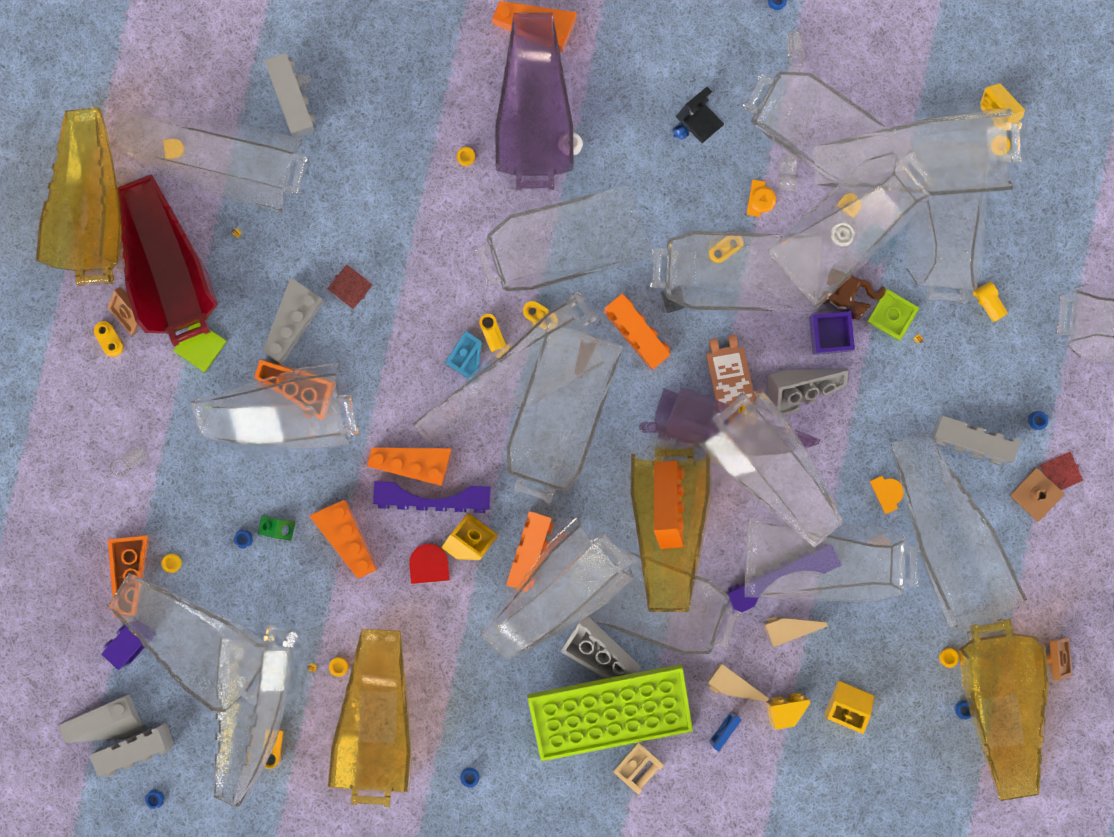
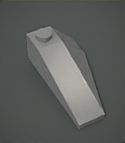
M847 368L784 370L769 374L768 392L775 417L799 411L798 406L808 401L810 405L815 402L814 399L818 395L823 393L827 396L847 386L849 370Z
M130 694L58 725L65 743L127 738L145 730Z

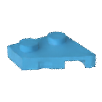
M465 331L446 359L445 364L476 383L482 341Z

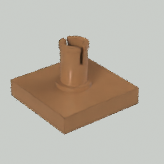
M118 287L114 290L107 308L126 331L133 336L138 332L140 326L134 319L128 295L121 287Z
M1034 468L1009 496L1039 522L1065 493L1038 468Z
M1069 637L1051 640V653L1037 652L1036 658H1044L1036 660L1038 665H1052L1053 680H1063L1072 676Z

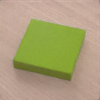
M885 289V295L880 298L867 322L896 340L901 341L919 307L894 292Z
M200 323L190 326L187 331L201 326ZM211 331L208 334L202 333L180 342V345H177L173 351L206 373L227 341Z

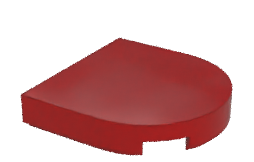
M423 544L413 551L409 561L411 584L450 581L448 558L442 548L435 544Z

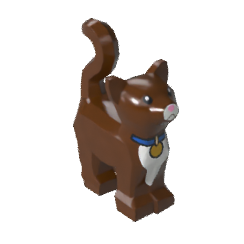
M831 268L826 284L830 286L836 284L838 290L837 293L824 291L820 297L819 304L828 302L838 310L851 311L852 319L858 321L871 305L853 301L857 290L860 287H865L867 295L876 300L882 298L886 290L885 287L881 286L879 291L875 292L871 282L866 279L849 276L843 271Z

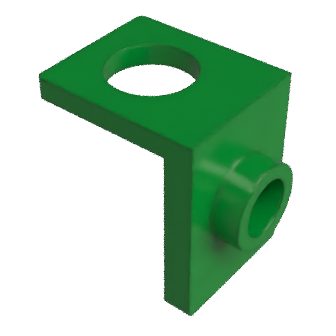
M262 515L258 534L291 541L295 522ZM288 525L289 531L286 535H283L282 528Z

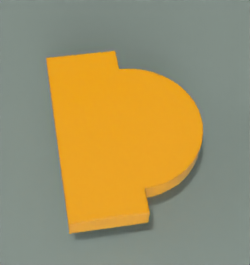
M752 179L746 215L760 217L761 213L768 212L775 206L776 195L772 189L765 186V181Z
M883 476L869 481L885 514L898 509L897 503L902 500L904 495L903 486L899 481L891 478L884 480Z

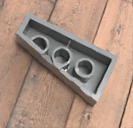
M283 53L264 60L293 139L315 132L312 124L316 122L313 113H308L306 105H309L306 94L301 95L299 87H302L299 75L295 76L292 69L296 67L292 57L288 58L287 54Z
M290 278L263 352L283 364L325 301Z
M938 416L931 437L936 440L935 443L938 445H952L956 451L965 453V450L972 452L971 456L979 459L987 457L991 463L1000 466L1002 463L1014 462L1021 440L1015 438L1014 440H1006L1004 435L1000 433L990 432L988 434L984 428L971 426L970 428L967 423L945 416Z
M583 613L561 649L562 653L605 679L637 673L641 668L634 659L585 613Z
M164 723L94 752L89 756L97 776L105 775L106 778L116 774V770L119 768L126 770L135 766L134 762L141 760V762L152 759V755L156 753L162 755L171 751L170 747L174 745V741L167 724Z

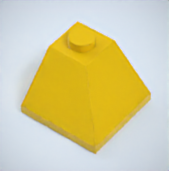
M467 513L450 534L442 548L456 559L480 560L499 535L470 513Z

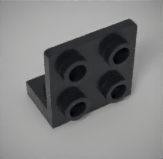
M708 87L704 88L686 103L676 115V118L701 143H704L724 125L706 106L709 102L708 96L712 93Z

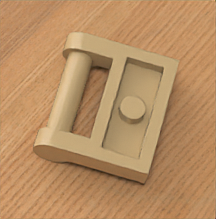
M638 742L616 766L613 773L637 794H640L642 787L658 769H662L664 764ZM650 760L653 763L636 783L633 782L632 779Z

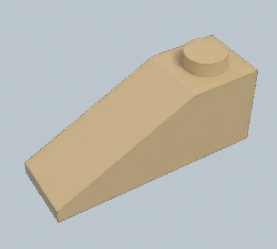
M777 615L766 619L767 623L763 624L773 647L828 626L827 622L778 618Z
M719 663L707 680L710 684L708 688L716 694L721 692L724 695L764 702L769 700L767 696L722 663Z

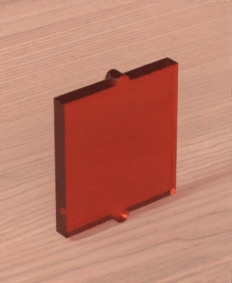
M346 265L339 275H335V280L327 289L354 310L358 303L365 299L366 293L373 285L350 266Z
M1071 452L1040 465L1043 474L1060 490L1083 481L1078 470L1079 465L1075 463Z

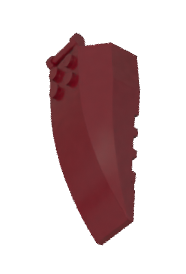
M151 174L117 187L118 211L120 212L119 223L122 231L121 241L123 242L122 255L125 262V286L136 323L145 333L169 334L174 347L180 345V342L202 333H210L207 318L217 307L218 302L209 274L155 178ZM197 323H200L201 325L197 328L176 335V332L179 330L190 327Z

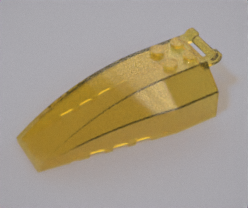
M99 107L67 110L64 114L59 135L60 140L56 148L58 152L56 164L53 163L52 166L54 171L52 181L48 183L47 187L49 189L48 199L44 201L40 217L36 261L52 268L76 271L75 283L77 286H85L90 283L113 284V269L119 260L121 216L112 151L105 121ZM103 270V275L85 276V271Z
M655 447V461L638 459L635 454H631V499L649 612L690 611L712 497L711 455L706 453V459L694 461V447H688V449H662L661 447ZM662 457H687V461H678L679 467L683 468L684 478L681 479L684 495L682 496L684 513H682L684 547L660 549L654 533V462H661Z
M1010 619L986 625H970L972 640L959 649L962 685L999 800L1005 801L1039 795L1040 764L1042 763L1041 749L1042 743H1044L1043 726L1046 720L1044 714L1045 706H1047L1049 685L1046 648L1035 636L1014 634ZM1005 630V634L980 638V633Z
M361 628L349 682L346 687L339 721L331 746L328 787L352 789L351 805L374 804L390 807L392 792H410L413 754L401 631ZM358 791H385V797L358 796Z

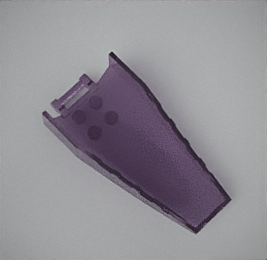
M514 13L495 125L496 171L515 175L516 190H522V188H549V190H554V175L573 171V122L553 13ZM522 176H548V181H522Z
M680 387L679 393L663 389L655 412L654 422H642L639 425V430L642 433L658 434L657 438L665 441L676 440L675 444L682 447L691 448L693 446L708 451L736 455L761 456L789 453L818 445L821 440L787 426L778 428L773 426V421L768 419L762 422L755 419L756 415L748 413L747 416L738 413L739 408Z

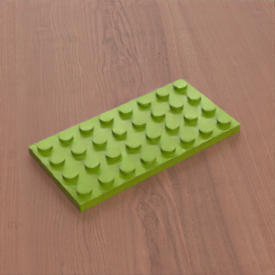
M682 664L527 694L541 761L693 732Z

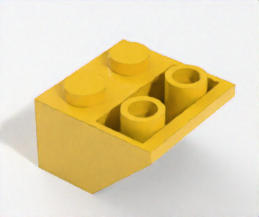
M1000 83L985 88L980 107L985 114H989L993 118V122L998 128L1006 131L1023 118L1026 110Z
M838 680L824 717L864 734L871 717L874 695Z
M801 693L789 694L790 698L785 699L782 696L771 697V701L766 702L770 725L775 730L794 727L810 705V699L805 695H801Z

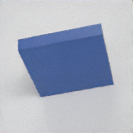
M733 711L729 713L710 740V744L718 752L741 722V718Z

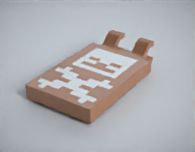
M736 334L729 335V347L719 349L717 338L709 339L711 353L706 354V360L717 411L755 404L756 400L744 347L738 348Z

